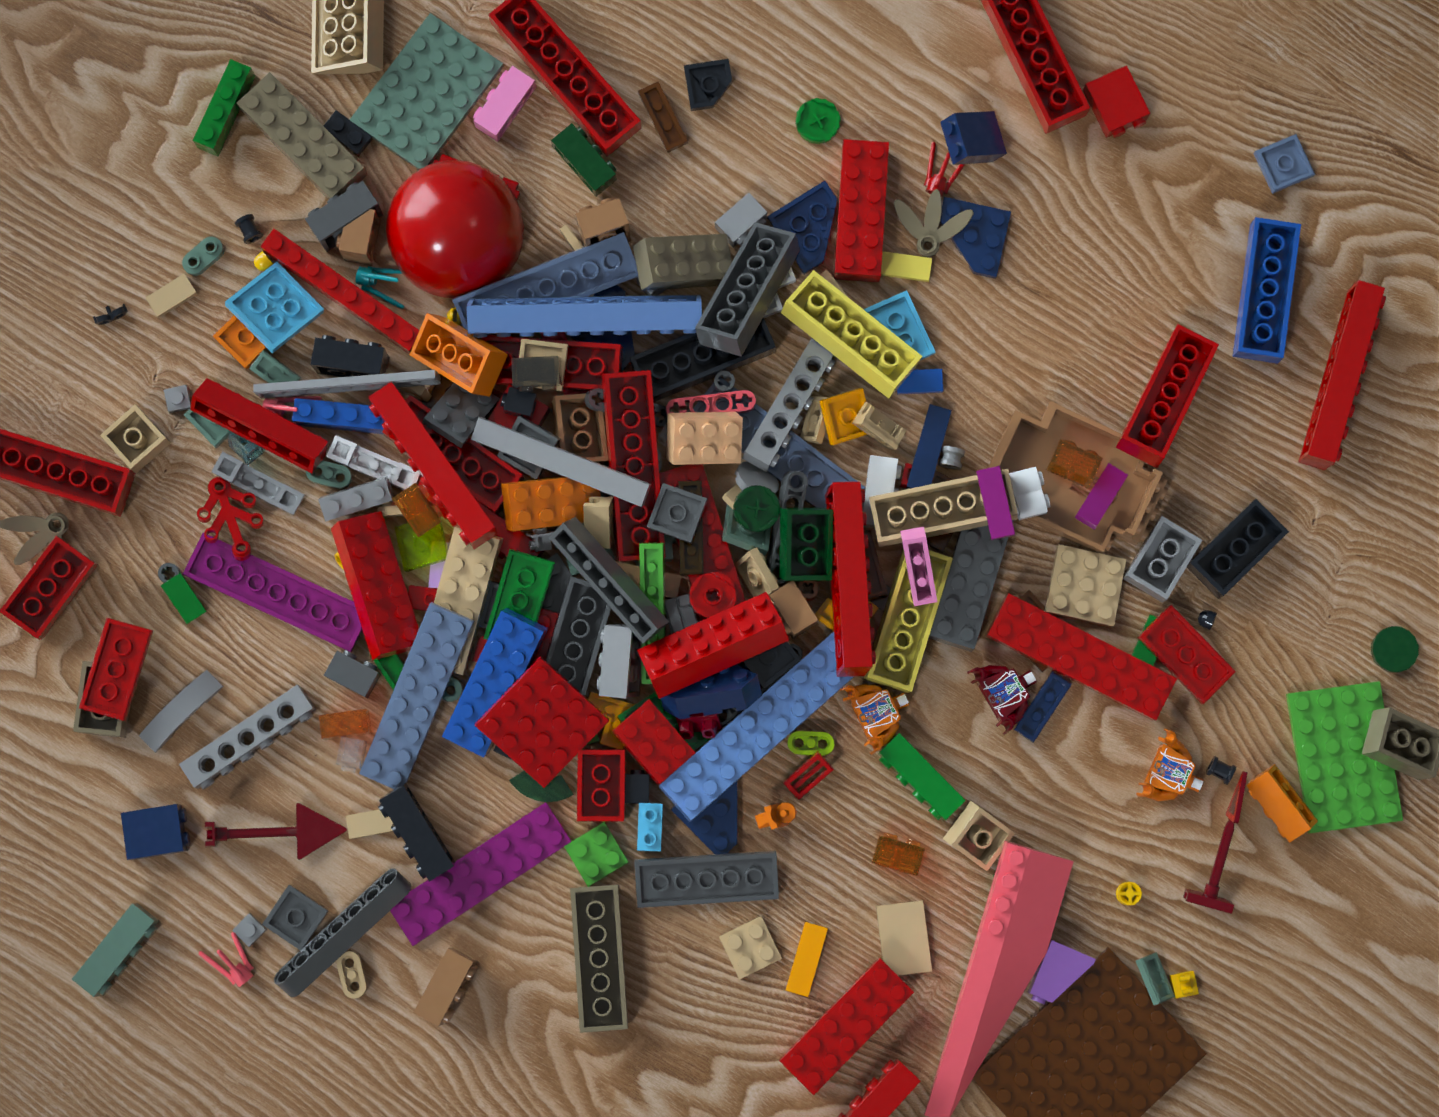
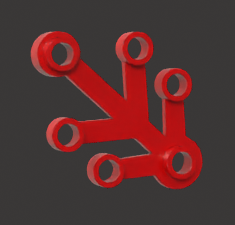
M221 477L213 478L208 484L210 496L204 507L198 509L197 518L202 523L209 522L212 517L211 512L218 500L221 510L212 526L205 530V540L208 543L217 542L219 532L226 521L234 542L232 546L234 558L239 561L247 560L251 556V547L247 541H243L235 518L250 524L254 529H259L264 524L263 517L259 513L250 514L230 505L228 498L241 502L245 508H253L256 505V497L252 493L243 494L232 489L230 482ZM217 485L224 486L221 490L215 489ZM247 498H252L253 502L246 503L245 500ZM203 512H207L208 516L202 518L200 517V514ZM255 518H259L261 520L258 524H254L252 522V520ZM211 532L216 534L214 538H208L207 535ZM239 546H244L246 548L242 552L237 550Z

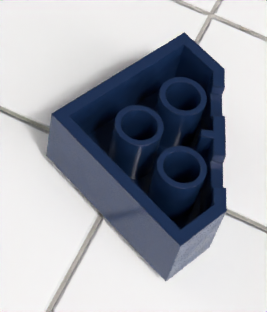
M736 664L662 697L661 702L664 711L679 719L690 718V714L703 713L704 716L723 713L722 709L735 707L737 711L745 710L762 696L758 675Z

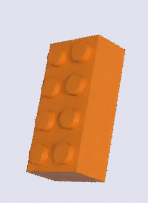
M427 313L409 355L431 369L436 370L439 374L468 392L490 397L508 354L480 337L468 334V330L450 319Z
M565 476L501 484L506 530L509 531L560 526L574 517L581 523H584V503H590L589 497H601L600 490Z

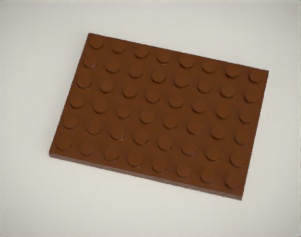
M1107 947L1095 958L1094 964L1055 1001L1047 1003L982 1064L972 1080L1006 1117H1141L1207 1053L1161 1003L1153 1005L1147 988L1115 953Z

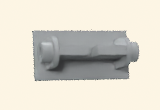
M555 526V529L547 530V527L533 529V532L526 533V536L532 538V541H529L530 550L535 552L551 550L552 546L549 537L560 526Z

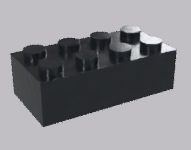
M1254 499L1189 562L1187 568L1217 599H1220L1289 531L1257 499Z
M406 782L381 797L379 800L381 804L378 806L379 810L385 818L390 817L393 822L391 826L392 831L397 838H403L406 843L403 848L410 859L413 857L418 863L416 869L423 879L427 877L430 882L454 867L455 861Z

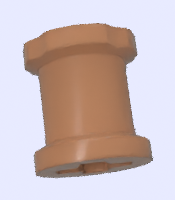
M815 580L801 581L798 585V589L807 602L812 601L817 596L818 584ZM805 585L806 587H809L811 585L813 587V594H804L803 586Z

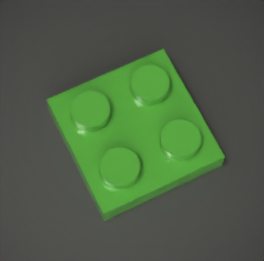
M605 822L564 846L588 887L629 863Z

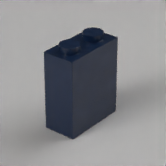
M995 111L954 113L940 122L953 165L991 163L1007 154Z
M173 804L121 813L127 860L188 851L187 846H190V836L188 832H185L184 823L187 822V813L185 808L182 809V805Z

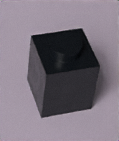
M509 387L508 393L504 392L501 406L504 407L505 414L517 417L522 415L532 420L538 397L535 393Z
M630 770V774H625L626 804L649 803L650 776L645 774V770Z

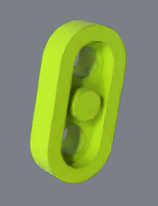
M796 731L789 736L787 746L796 755L813 756L819 751L822 756H826L834 748V739L826 732ZM796 739L803 741L802 747L798 748L795 746L794 742ZM820 740L826 741V748H819L818 742Z

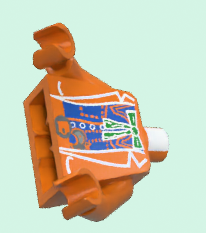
M868 684L845 686L840 689V691L845 690L848 694V697L843 698V701L850 700L868 739L864 746L872 745L874 750L870 754L873 755L893 739L899 729L898 721L901 720L898 710L909 706V702L904 693L891 698L888 690H883L880 686Z
M1164 728V731L1167 733L1166 738L1158 737V740L1165 744L1159 746L1144 783H1139V785L1143 786V792L1136 793L1139 797H1147L1158 802L1174 800L1178 795L1184 794L1186 787L1199 792L1204 781L1192 775L1196 764L1192 762L1191 754L1184 744L1176 738L1175 732Z

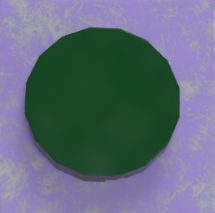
M761 485L749 486L743 489L735 498L733 504L734 516L737 523L746 530L752 532L767 530L775 524L779 517L780 502L776 494L767 487Z
M1391 626L1377 633L1371 643V655L1374 662L1385 671L1399 673L1409 669L1416 662L1419 655V645L1415 636L1409 630L1399 626Z

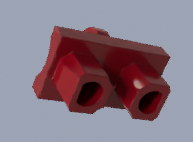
M703 713L690 714V718L686 719L676 717L680 734L684 740L692 739L694 732H702V736L706 739L715 738L717 731H721L723 726L719 714L704 716Z

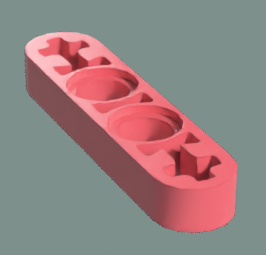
M748 390L676 398L668 402L666 413L667 416L668 413H674L670 412V409H673L675 404H678L679 408H685V402H690L689 410L690 412H695L693 404L697 401H702L706 404L704 412L747 413L754 409L756 398ZM735 396V401H741L743 396H747V399H752V402H749L748 407H744L743 403L736 404L737 409H732L733 401L731 397ZM718 399H727L729 407L726 410H719L716 407ZM681 410L679 413H687V410Z

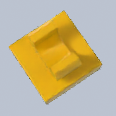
M1193 970L1169 975L1175 999L1199 994Z

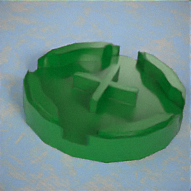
M815 98L800 106L796 114L795 125L797 132L804 140L813 144H822L829 142L836 136L840 128L841 117L833 103L826 99Z

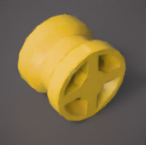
M1124 882L1117 887L1115 894L1121 904L1128 906L1135 905L1140 901L1142 891L1136 883Z

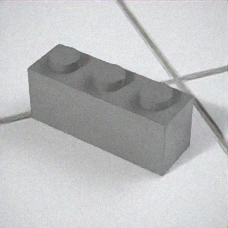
M388 476L322 496L318 501L326 522L392 501L395 497Z

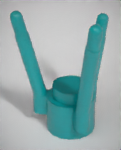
M360 266L358 268L355 282L362 285L361 290L368 291L392 305L404 309L403 304L371 287V285H376L378 279L399 282V279L396 277L378 274H402L399 269L375 268L371 266Z

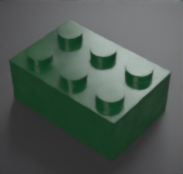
M780 508L779 578L786 581L832 580L833 510L828 508Z

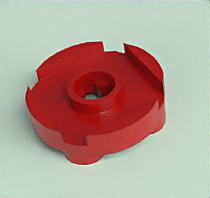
M711 572L699 576L693 582L689 592L690 605L699 616L705 619L733 607L737 599L733 582L726 575L719 572ZM716 590L719 600L710 602L708 600L709 596L706 593Z

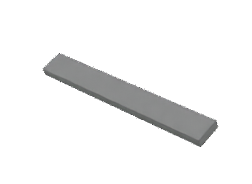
M436 370L253 384V392L261 399L375 390L381 389L391 381L396 388L438 385L441 383V377Z
M478 417L471 440L640 507L644 506L651 486L647 482L482 417Z

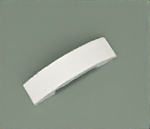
M336 435L326 457L374 479L388 476L390 485L413 493L420 476L418 470L414 472L408 465L388 459Z

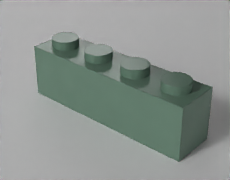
M132 903L72 980L93 997L100 996V994L104 996L112 987L110 983L115 976L119 977L127 968L125 963L130 957L134 958L141 951L142 946L140 944L144 939H149L156 932L157 927L155 925L159 920L138 903Z

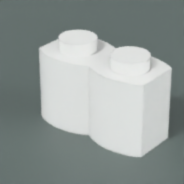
M1036 467L1009 473L1018 520L1046 514L1048 512L1047 508L1050 507L1048 495L1043 494L1041 485H1044L1042 472H1037Z

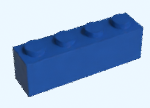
M295 398L294 407L298 408L297 412H293L292 421L294 424L303 427L383 434L382 431L384 430L381 425L384 421L380 416L376 418L368 407L370 405Z

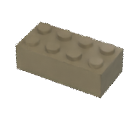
M727 234L649 237L642 239L633 246L641 291L719 286L732 263Z

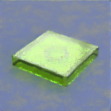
M436 514L394 527L405 572L446 560L448 548L440 515Z

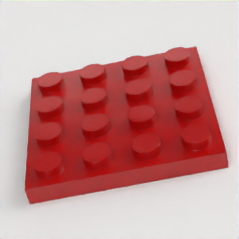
M540 656L475 723V727L545 788L578 754V750H582L609 722V718Z

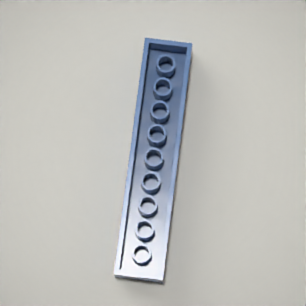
M700 295L469 299L467 304L468 334H473L474 337H487V333H497V337H509L511 333H520V336L528 337L534 336L535 332H543L544 336H556L557 332H567L569 336L581 335V332L590 331V335H603L604 331H613L615 335L627 334V331H637V334H650L651 330H660L661 334H672L674 330H683V333H696L695 327L702 316Z
M834 632L659 785V788L689 822L693 821L855 677H837Z

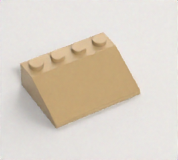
M312 0V74H365L383 70L384 0Z

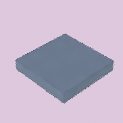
M1296 134L1253 153L1272 194L1312 178L1315 175Z

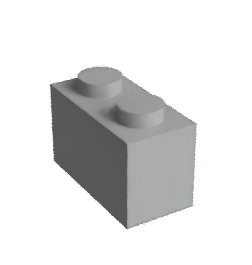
M748 193L715 222V229L720 234H727L728 243L732 247H735L737 244L741 246L754 222L766 224L767 211Z

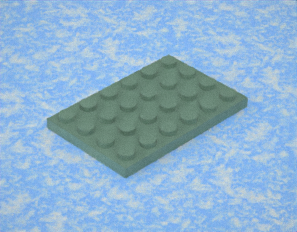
M430 13L350 118V121L419 170L434 161L504 65Z

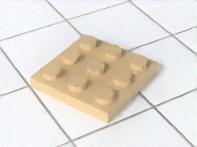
M1058 544L1045 612L1113 628L1126 559Z

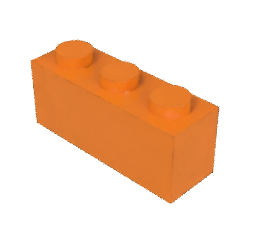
M1275 764L1254 777L1246 785L1250 795L1255 800H1258L1263 807L1265 815L1273 820L1280 835L1286 838L1289 843L1309 831L1318 822Z

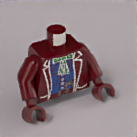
M1000 665L976 667L967 671L968 674L973 673L975 675V680L971 681V683L977 684L998 720L996 726L1003 725L1006 730L1002 734H1007L1022 719L1028 708L1027 699L1030 698V695L1026 688L1037 683L1034 675L1029 670L1018 676L1014 668L1009 670L1008 667Z

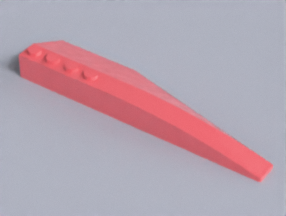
M1004 841L924 1116L951 1117L1047 953L1074 861Z

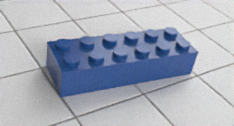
M1255 217L1251 222L1232 357L1276 364L1284 358L1301 224Z
M508 608L500 612L442 735L443 738L483 758L489 754L494 743L475 727V723L531 666L547 633V627Z

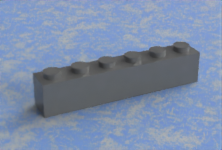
M576 517L562 523L549 537L642 643L653 638L669 623L664 615Z

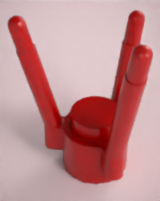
M932 142L924 186H926L925 191L929 194H932L933 190L938 189L942 197L943 193H948L950 186L965 164H960L946 183L947 179L943 175L950 159L948 152L939 174H934L932 177L936 143Z

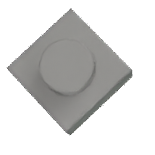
M187 385L164 389L169 413L190 409L191 399Z
M249 913L232 931L248 947H251L267 929Z

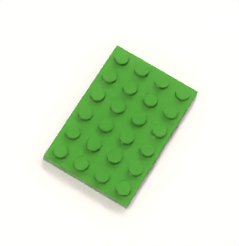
M1380 681L1286 694L1303 802L1318 820L1308 831V834L1403 821L1395 769L1362 754L1372 713L1374 710L1384 708Z

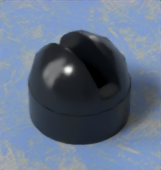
M1211 610L1202 611L1199 614L1198 623L1203 628L1211 630L1217 613Z

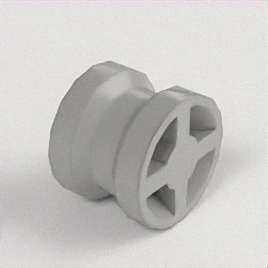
M943 446L941 451L943 458L940 459L939 466L961 470L962 463L960 461L965 451L957 447Z

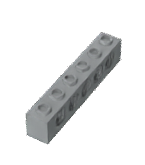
M811 338L742 457V459L767 472L770 466L775 467L781 456L777 454L781 447L786 448L792 437L789 435L792 427L794 429L798 428L803 419L800 416L803 408L805 410L809 409L814 400L811 397L813 391L820 390L825 381L822 378L824 372L827 371L829 373L836 362L833 360L834 355ZM808 365H815L818 371H810ZM797 384L806 385L808 390H799ZM788 402L794 403L796 409H788L785 404ZM774 422H783L785 424V428H777ZM763 441H772L774 443V447H766L763 444Z
M296 685L181 762L179 766L194 788L206 789L215 782L213 780L220 774L222 776L227 775L235 769L233 765L239 761L242 763L248 761L254 756V751L260 747L263 750L273 744V738L279 734L281 736L288 734L294 729L292 726L297 722L304 723L313 716L312 712L316 709L302 687ZM287 706H292L294 709L293 716L288 719L284 718L283 710ZM268 719L274 721V728L270 732H266L263 728L264 722ZM252 732L255 737L254 742L246 745L244 743V736ZM228 746H233L235 753L233 757L227 759L224 755V750ZM213 759L215 767L212 771L207 772L204 767L205 762Z

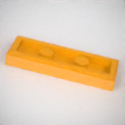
M808 922L804 923L785 991L805 997L809 996L828 928Z

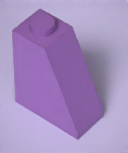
M1050 940L1047 953L1036 970L1027 993L1033 995L1032 1000L1045 1005L1046 1001L1052 1003L1087 971L1096 959Z

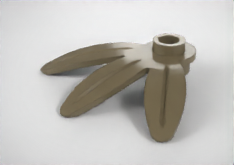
M935 189L927 203L923 227L916 214L899 199L894 201V207L899 220L906 230L918 240L917 250L924 257L934 256L939 250V243L949 240L961 232L974 215L973 210H965L949 219L938 229L942 213V201L940 191ZM927 242L933 245L929 250L924 248V244Z
M52 513L46 519L21 515L0 520V528L17 532L39 531L22 546L14 559V564L21 565L35 557L48 542H52L55 536L63 539L62 535L69 528L67 517L62 513ZM54 520L61 522L60 528L54 526Z

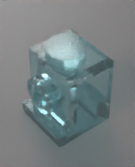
M230 432L228 436L229 447L245 461L246 465L251 464L265 452L264 448Z

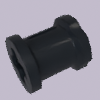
M253 214L242 216L234 223L236 227L240 228L245 244L254 243L263 237V233L258 231L253 221L255 219Z
M1214 756L1207 767L1206 774L1209 776L1213 775L1228 785L1236 771V766H1230Z

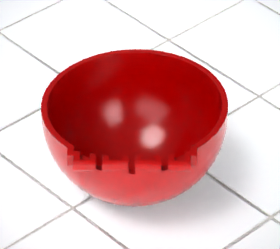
M445 154L441 155L439 161L434 160L433 164L417 170L402 183L395 193L386 219L388 247L398 269L419 289L444 298H456L504 279L516 264L524 240V221L517 201L520 196V191H517L519 183L505 177L501 179L500 175L479 164L458 160Z

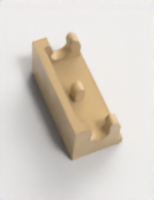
M868 402L863 404L852 424L889 449L896 450L906 432L904 428L897 425Z
M613 496L589 497L590 503H584L583 506L584 527L603 548L610 549L614 540Z

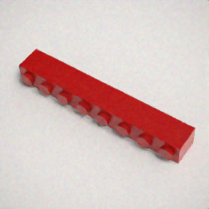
M273 228L260 246L266 255L410 354L419 329Z
M392 381L368 397L371 405L368 406L376 418L379 416L384 421L381 424L388 436L393 434L397 441L394 444L401 454L405 452L410 459L407 460V463L414 472L417 470L422 475L420 481L426 490L432 489L435 494L432 498L440 509L442 507L446 509L448 514L445 516L452 527L457 525L461 530V533L458 535L466 546L470 544L475 550L496 536L498 533L495 526Z

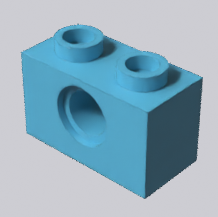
M639 803L637 851L661 852L663 804Z

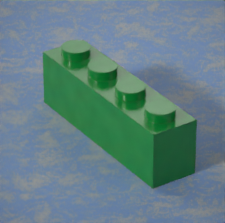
M232 59L229 60L192 140L197 148L219 156L240 111L237 102L249 92L256 75L251 67Z
M900 733L878 753L881 757L879 759L880 763L888 770L892 768L897 773L895 778L904 787L908 784L914 790L912 795L921 804L925 802L930 807L928 811L936 820L941 818L943 821H946L966 801Z

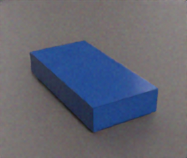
M942 369L913 370L897 389V395L943 393Z

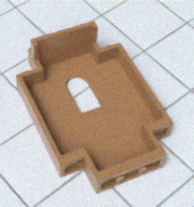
M1051 401L1048 403L1040 421L1017 410L1014 411L988 468L1000 466V470L1008 469L1009 473L1036 467L1037 472H1042L1044 485H1041L1043 494H1047L1049 497L1050 507L1047 508L1048 512L1046 514L1025 520L1101 554L1105 550H1110L1114 542V538L1111 537L1112 535L1135 546L1140 541L1144 542L1149 532V529L1146 528L1149 520L1154 521L1159 509L1156 508L1158 500H1163L1168 491V488L1165 487L1168 480L1161 477L1163 472L1154 469L1152 472L1142 469L1143 467L1147 468L1149 464L1115 448L1122 435L1121 433ZM1110 463L1128 474L1119 489L1116 500L1110 504L1094 530L1075 518L1087 497L1070 490L1078 470L1099 479L1107 464Z

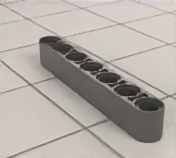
M395 868L386 871L276 973L274 983L290 997L298 996L410 892L411 883Z

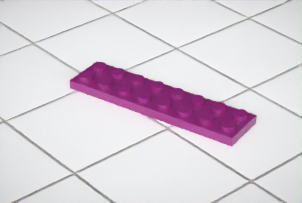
M202 533L183 572L184 576L351 653L363 630L353 601L253 555L247 560L239 561L234 558L231 545L221 540H217L215 543H208L205 540L204 533Z
M545 802L457 860L451 869L430 882L427 880L411 890L390 912L411 945L415 946L572 841L547 802Z

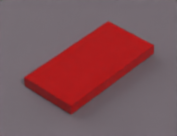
M1169 605L1137 637L1201 704H1205L1236 672L1172 605Z
M106 618L79 709L126 721L153 630Z

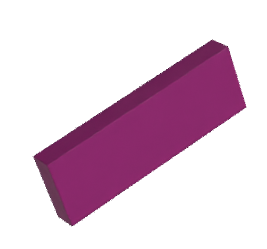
M1108 463L1075 518L1095 530L1128 474Z
M1000 466L977 470L976 473L991 540L1015 536Z

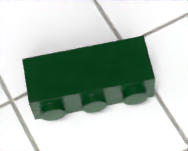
M571 123L551 140L552 147L594 196L597 197L617 180L615 173L617 170L609 160L607 162L604 161L601 157V150L594 143L591 145L586 140L588 136L581 127L576 128Z

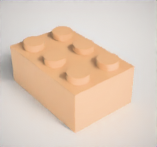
M736 412L668 413L666 459L673 465L741 463L743 417Z

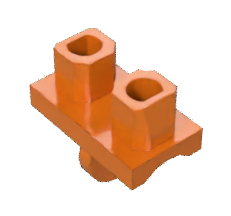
M777 803L764 807L765 812L755 815V819L759 829L770 826L771 830L789 825L796 818L797 812L795 806L791 803Z

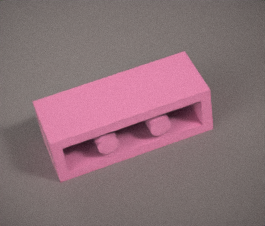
M514 66L509 71L505 70L499 79L500 84L496 89L493 88L489 92L486 104L483 108L479 107L473 116L475 127L497 142L536 89L535 80Z
M924 527L900 531L914 606L937 602Z

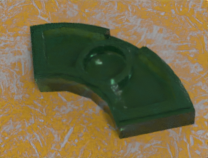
M525 771L509 780L520 793L536 801L558 802L574 795L562 775L554 777L545 788Z

